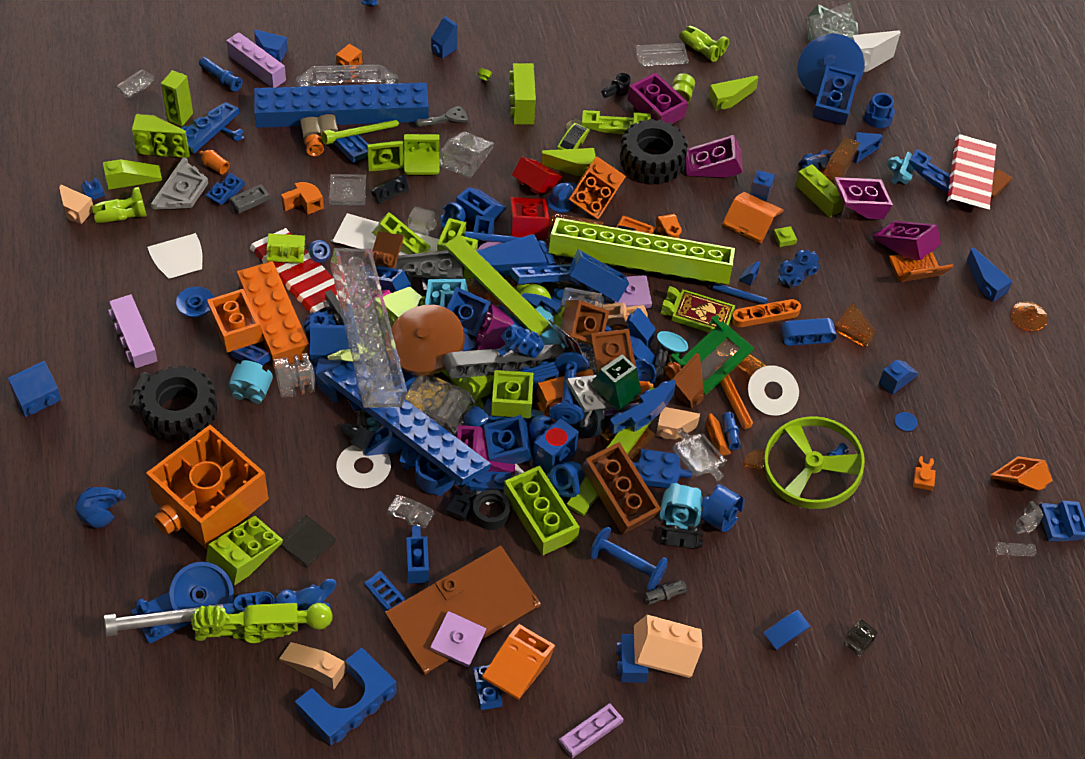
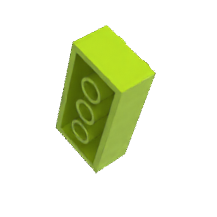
M540 466L504 481V494L508 497L510 505L542 556L578 540L579 525Z

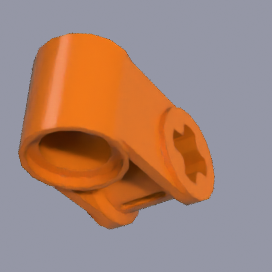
M675 214L656 217V227L661 236L679 238L682 228Z

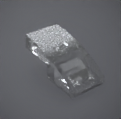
M400 495L396 496L387 509L391 516L404 518L408 524L426 528L435 514L433 509L424 504Z

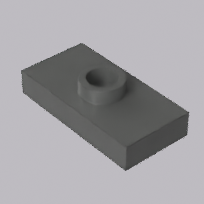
M260 184L231 197L230 203L238 213H242L270 200V194Z

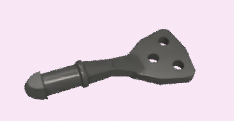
M457 106L449 109L440 117L418 119L415 124L418 127L433 126L447 120L466 123L468 117L462 107Z

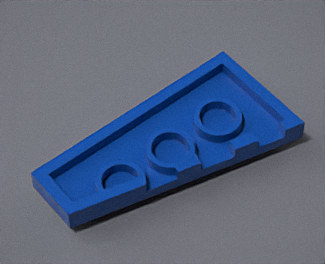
M225 102L207 112L208 115L206 117L195 119L194 124L188 127H181V129L186 131L189 151L192 153L197 152L240 113L239 108Z

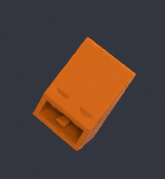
M596 157L584 172L569 201L598 220L626 176L599 157Z
M518 624L508 636L482 678L519 700L549 663L555 645Z

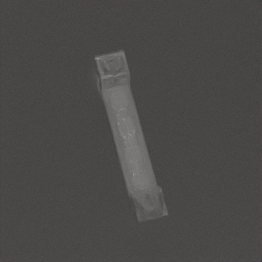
M381 64L312 66L296 78V87L314 86V83L381 81V84L398 83V75Z

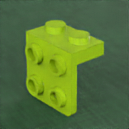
M404 134V173L407 175H438L440 172L439 135Z

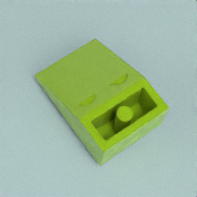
M136 114L132 133L137 154L190 157L185 130L154 115Z
M253 516L209 543L206 561L223 569L229 576L232 584L236 585L250 576L283 543V539L260 519Z

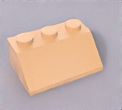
M646 615L634 625L635 664L687 678L692 677L702 651L701 629Z

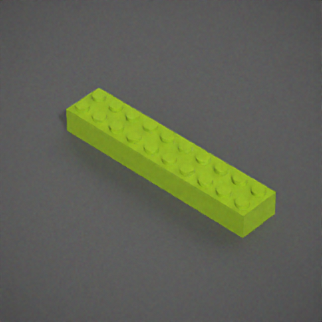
M556 218L549 245V253L555 256L574 258L577 249L602 263H607L611 266L620 265L629 269H643L646 272H660L664 275L671 274L681 278H695L699 281H712L717 284H729L735 248L562 218Z

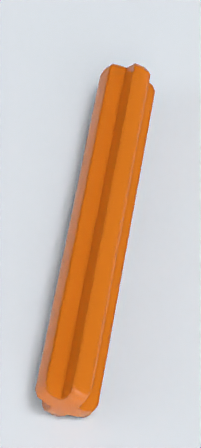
M728 374L720 383L742 428H751L753 422Z

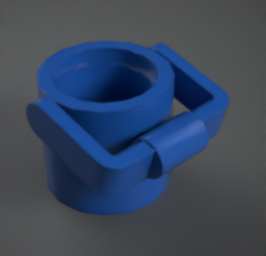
M571 461L554 466L551 472H548L547 477L560 497L570 498L580 493L579 485L584 480V471L578 462Z

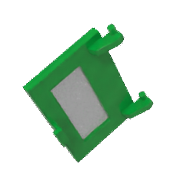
M718 315L713 316L709 322L710 325L714 323L717 326L682 359L678 357V352L676 354L673 353L669 359L670 362L676 361L683 368L698 353L701 359L705 395L754 351V347L726 323L720 322Z

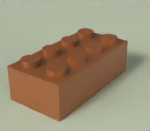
M620 442L585 459L581 468L622 535L654 519L661 511L660 506Z

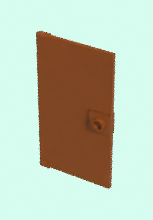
M500 545L385 612V615L422 673L426 675L450 660L430 650L448 611L487 628L482 638L484 640L540 607L541 603Z

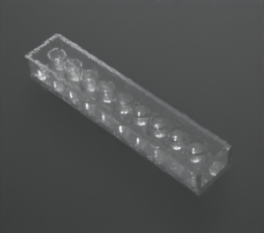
M334 248L330 265L363 407H402L407 394V388L371 249Z

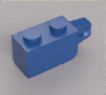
M412 526V537H406L408 584L429 583L427 536L421 537L420 526Z

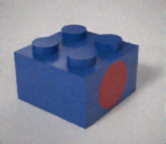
M561 418L556 423H552L543 435H539L534 441L533 465L535 467L540 466L547 475L554 466L568 462L576 454L579 431Z

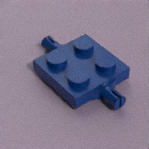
M641 449L638 463L632 462L647 486L669 488L672 483H677L680 477L692 478V470L681 469L679 464L680 454Z

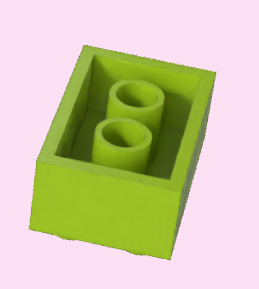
M513 63V70L509 72V79L512 81V83H509V93H512L509 101L510 105H513V107H510V117H513L514 124H534L536 104L534 64Z

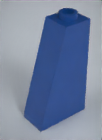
M534 234L477 251L501 276H509L511 268L547 266V260Z

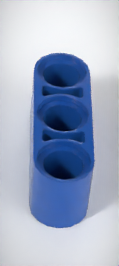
M830 318L786 321L780 326L784 343L788 346L830 343L837 338L833 320Z

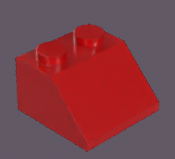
M525 157L520 158L512 173V176L517 178L516 182L523 186L527 184L530 186V190L536 194L548 193L563 178V176L537 160Z

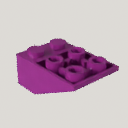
M493 302L488 308L475 337L477 350L500 349L506 345L501 336L510 325H514V321Z
M458 425L457 438L491 463L490 470L488 471L510 472L511 475H515V464L489 460L484 428Z

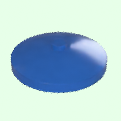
M826 34L814 39L804 48L798 60V76L803 87L816 97L819 95L827 65L860 73L857 81L858 85L865 69L864 55L859 45L850 37L842 34Z

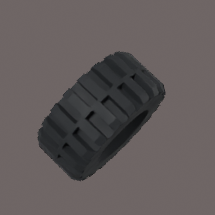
M654 119L639 121L638 124L631 125L622 137L620 150L621 166L627 174L630 173V177L638 179L642 183L648 182V184L653 185L654 183L663 184L665 181H672L684 169L688 146L686 137L682 132L680 133V129L673 127V124L669 122L665 123L663 120L654 121ZM657 149L664 152V154L652 155L643 150Z
M173 366L167 367V370L163 371L161 369L157 371L155 376L151 375L148 378V382L143 384L142 390L139 393V405L143 422L152 434H155L160 439L166 438V441L173 442V440H177L178 442H183L184 439H192L207 426L213 424L212 421L217 416V400L212 381L203 372H196V369L192 367L178 366V368H173ZM184 396L195 400L188 408L179 411H170L162 408L168 400L175 397Z

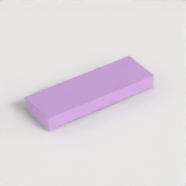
M609 703L559 739V743L569 756L574 758L623 723V718Z

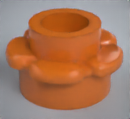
M669 362L664 371L666 376L672 380L682 368L678 363Z

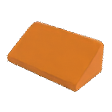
M712 413L709 414L706 427L716 455L731 454L720 422Z

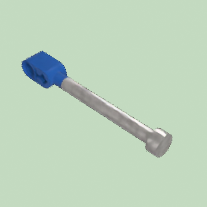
M256 592L238 595L234 603L220 604L218 606L219 608H225L227 614H239L249 605L274 604L275 599L269 592ZM200 607L116 618L115 614L104 615L106 637L116 636L117 631L189 622L193 618L194 610Z

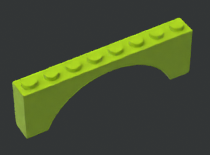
M411 287L404 288L378 298L373 314L391 328L403 313L420 306L422 296ZM446 369L442 371L475 400L493 393L494 375L451 378Z

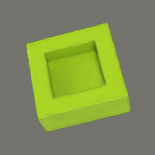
M791 226L774 229L773 234L779 247L796 244L797 238Z

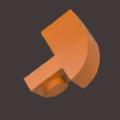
M295 183L294 190L281 194L282 207L285 211L301 205L307 214L324 209L323 196L319 189L311 183Z

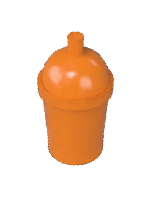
M200 151L202 155L201 160L205 166L214 169L220 174L227 172L230 166L229 162L218 155L216 151Z

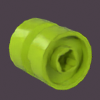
M678 74L673 81L672 88L688 104L691 101L695 80L688 74Z

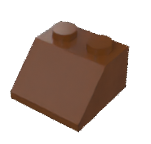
M582 300L566 301L560 329L577 343L592 346L591 333L605 332L609 310Z

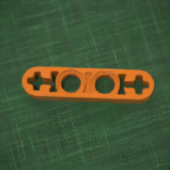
M790 299L740 308L733 312L731 321L736 327H746L795 318L800 313L801 304L797 300ZM776 309V310H778L780 313H779V314H773V313H771L770 310ZM758 312L762 314V317H755L753 313Z

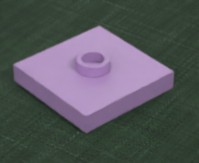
M647 276L626 277L629 282L628 287L619 302L615 300L613 302H624L626 307L644 305L645 308H651L652 301Z
M448 611L430 650L469 668L487 628Z

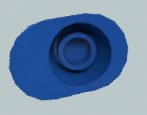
M570 182L557 184L548 197L549 207L558 213L570 211L575 204L569 201V198L577 184Z

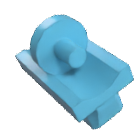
M907 152L904 159L896 156L888 160L887 166L890 168V171L894 172L891 180L893 184L900 181L907 185L912 179L913 175L910 173L915 169L909 163L912 156L911 153Z

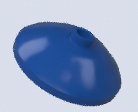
M196 562L185 566L174 576L169 588V601L173 610L233 602V585L229 576L223 569L208 562ZM197 591L202 592L203 596L201 599L196 597Z

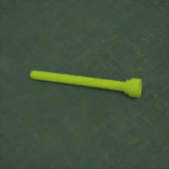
M392 120L338 132L325 130L322 131L321 138L325 145L332 144L339 138L397 127L399 122Z

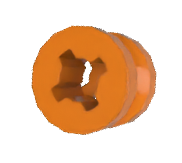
M311 134L305 138L304 142L308 155L319 156L323 153L324 146L319 135Z

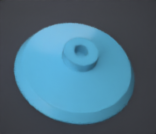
M661 331L657 334L659 343L670 351L680 353L688 349V343L675 333Z

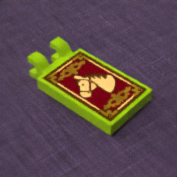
M669 286L660 314L672 316L671 321L710 333L717 326L714 323L712 325L709 324L713 316L718 315V320L720 322L723 321L729 326L735 305L684 289L680 293L676 288Z

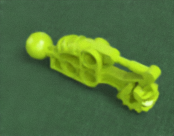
M297 603L249 605L239 614H227L225 608H219L218 605H209L206 607L201 606L194 610L191 625L192 629L195 630V639L198 641H203L210 637L233 635L235 639H245L249 643H259L268 638L284 637V635H289L293 631H298V623H308L310 627L317 630L325 629L330 625L333 614L330 607L324 603L312 604L304 611H297Z

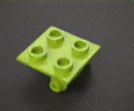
M268 233L266 261L303 263L305 236Z

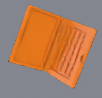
M743 192L733 200L722 226L762 244L773 218L781 214L784 209Z
M933 252L928 253L921 260L905 258L900 254L889 256L892 268L900 282L944 275L953 268V264L939 266Z

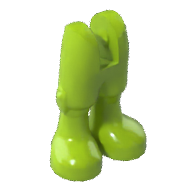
M687 26L685 31L679 34L680 40L694 50L703 53L712 62L717 61L719 56L725 53L729 45V38L722 36L718 41H715L708 34L693 26Z
M139 187L132 189V196L128 199H114L92 206L96 223L147 216Z

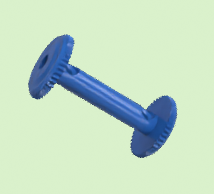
M566 352L560 354L555 359V365L558 370L565 373L562 403H556L551 406L549 414L554 421L557 422L561 418L571 425L581 421L584 413L581 407L573 404L574 395L566 380L567 378H575L578 372L585 371L589 363L579 353Z
M603 528L591 547V559H596L602 551H605L612 557L649 575L650 580L647 589H655L666 571L668 565L667 558L663 557L657 566H653L646 560L609 542L608 538L611 528Z

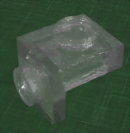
M1033 501L1028 502L1024 510L1025 515L1018 519L1014 527L1018 534L1025 531H1033L1044 516L1041 509Z

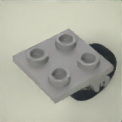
M596 375L567 378L566 380L580 405L579 407L583 410V419L575 423L579 433L586 438L597 437L603 432L605 427L604 413L607 409L614 407L591 385Z

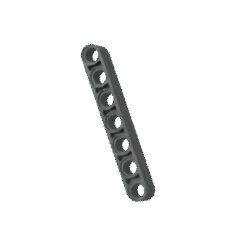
M559 344L544 345L545 347L536 358L517 351L513 352L512 350L504 356L500 355L499 349L461 351L446 354L442 359V363L451 378L494 375V370L519 372L524 367L532 368L542 362H555V359L560 354L565 353V351Z

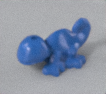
M327 579L320 586L312 584L310 587L298 592L285 589L276 596L274 604L297 603V608L299 607L297 611H304L312 604L324 603L331 609L330 604L324 602V600L333 593L337 583L334 579Z

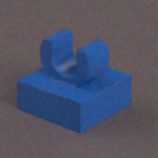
M93 178L94 181L87 182L86 180L84 184H81L84 194L92 198V200L105 196L99 179Z

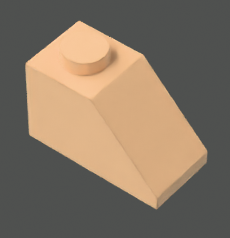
M61 185L59 188L66 218L82 224L93 212L92 198Z
M665 407L660 413L656 436L675 440L697 428L700 414Z

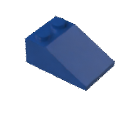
M827 65L812 117L845 125L860 73Z

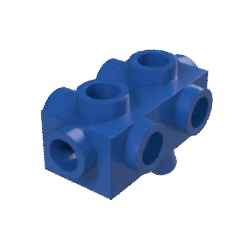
M808 249L805 251L800 250L795 254L794 259L781 263L778 269L780 273L778 278L783 285L787 283L791 289L821 268L818 263L820 258L815 251L810 252Z
M510 325L501 336L506 345L501 347L498 352L501 356H504L512 350L513 352L517 351L536 358L545 346L541 337L536 332H530L528 329Z

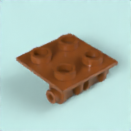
M378 231L373 250L363 252V258L370 265L395 268L404 235Z

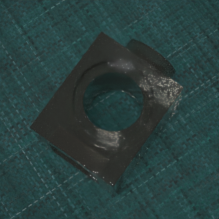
M861 619L848 631L844 644L860 657L874 643L878 632Z

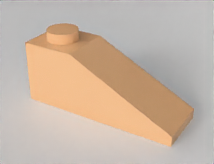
M291 642L279 658V661L332 690L336 688L345 675V663L343 660L326 651Z

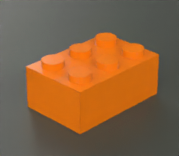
M244 289L207 300L211 318L227 353L264 341L261 324Z

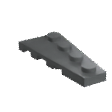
M446 250L399 255L394 269H401L409 274H413L416 271L413 277L464 279L465 267Z

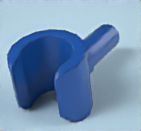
M225 127L221 129L223 132L230 134L236 142L245 138L242 135L243 130L241 128L236 131Z

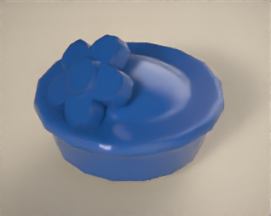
M316 240L310 244L309 255L314 261L322 263L329 258L331 250L326 242Z

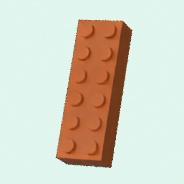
M273 261L237 271L239 287L244 289L261 324L263 344L266 351L271 354V363L274 369L310 358L309 342Z

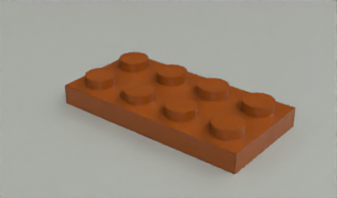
M629 329L591 333L597 374L600 369L622 354L636 367ZM640 396L635 398L630 403L640 402Z

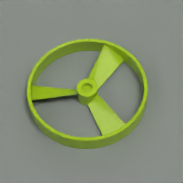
M802 417L784 424L772 435L766 447L764 466L769 484L781 498L802 508L824 509L844 502L857 490L862 480L865 460L859 440L847 427L824 417ZM820 426L832 429L847 438L858 454L822 456L821 453L812 451L802 427ZM785 433H788L806 455L805 469L783 489L770 472L768 456L775 442ZM822 469L858 475L851 487L835 497L822 500L800 498L811 474L818 473Z

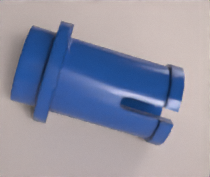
M840 442L826 456L845 455L849 452V447L845 443Z

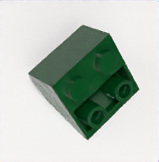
M623 354L600 369L591 382V385L618 411L642 393L637 368Z

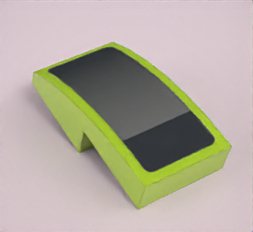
M574 123L557 146L558 150L578 149L579 145L583 144L590 129Z

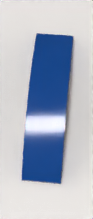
M916 149L909 160L911 166L929 183L948 192L950 174L930 163L931 157Z

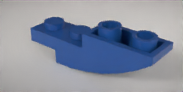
M675 380L665 381L657 388L645 391L640 396L639 405L635 404L627 411L615 414L610 419V430L613 435L629 426L635 432L656 418L671 400L675 392Z

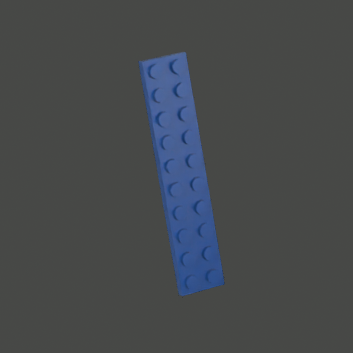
M355 361L346 362L324 373L323 379L461 485L490 470V462Z

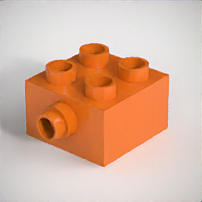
M211 425L207 426L146 473L152 499L161 507L159 512L153 517L156 526L165 535L173 531L177 532L183 527L205 549L208 548L209 543L229 532L269 500L265 472Z

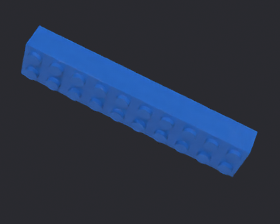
M427 82L254 88L256 128L301 126V119L319 117L325 114L335 115L337 125L374 124L397 120L399 123L416 122L418 119L429 118Z

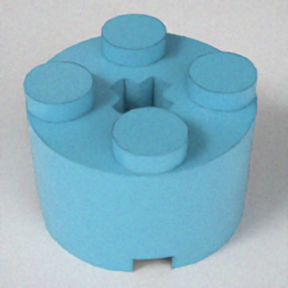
M244 360L241 364L239 362L236 363L228 387L232 391L234 398L239 400L246 398L255 404H261L272 382V373L269 370L267 372L262 369L263 366L259 363Z
M672 483L663 494L660 518L666 521V525H677L682 530H687L688 527L693 525L696 527L700 522L703 497L701 490Z

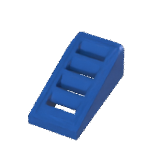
M381 571L363 583L384 612L405 601V598ZM380 579L382 583L374 588L372 585ZM385 586L387 590L379 594L378 591ZM390 593L392 597L385 600L384 597ZM395 600L397 603L391 607L389 604Z

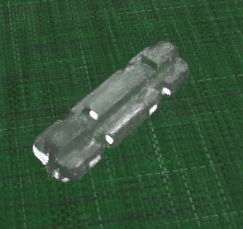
M997 543L996 553L1000 555L1007 553V555L1024 556L1026 554V556H1035L1037 552L1036 545L1033 544L1025 546V544L1008 543V545L1006 543Z

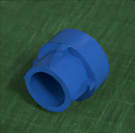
M886 93L873 95L864 114V119L870 126L886 128L891 125L895 114L892 96Z

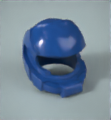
M89 487L77 499L76 514L79 520L88 526L97 529L105 527L115 519V516L106 509L117 504V502L123 501L126 496L119 489Z

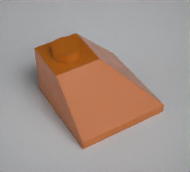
M1019 456L991 474L993 479L1023 488L1034 489L1035 491L1043 490L1047 484L1052 482L1045 460Z

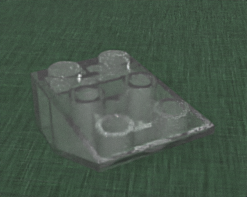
M463 131L448 140L441 149L440 166L472 178L495 143Z
M433 375L417 376L404 399L444 429L454 434L458 430V425L462 424L465 413L475 403L468 391Z

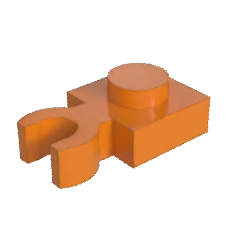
M920 456L917 463L918 467L914 471L913 487L933 491L936 470H931L934 464L932 458L929 464H925L923 457Z

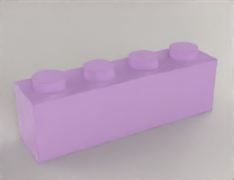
M238 32L226 40L228 56L270 87L276 88L286 81L285 66Z
M132 295L109 301L111 309L108 310L111 320L116 321L114 323L116 333H121L122 337L119 338L122 347H127L128 351H125L128 361L133 362L135 369L157 362L155 348Z

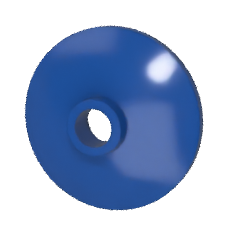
M189 287L178 295L176 305L183 315L200 317L210 311L207 300L214 298V296L204 287Z

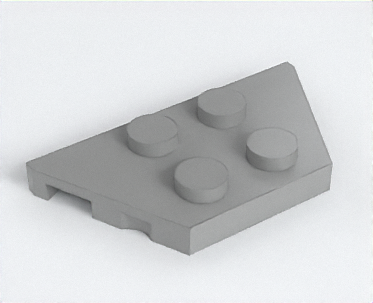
M183 157L152 201L151 208H192L208 185V178L199 173V170L195 166L192 167L188 163V159Z

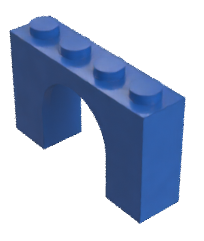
M362 647L345 660L346 671L365 691L362 699L356 705L344 709L332 707L313 688L295 701L296 711L330 746L335 742L339 743L342 741L347 732L352 728L359 727L365 717L369 714H374L383 702L391 700L397 692L396 681Z

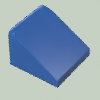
M757 261L745 268L739 281L752 285L758 275L760 262Z

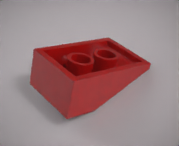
M510 197L511 236L525 237L534 234L537 240L547 239L549 214L546 199Z

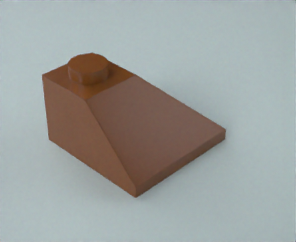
M696 353L673 378L676 382L674 395L691 409L695 405H699L704 398L700 355Z

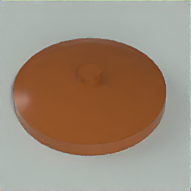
M421 305L406 311L394 322L388 334L387 345L392 360L401 370L412 375L428 376L446 369L442 363V359L446 354L463 350L465 333L459 318L449 309L438 305Z

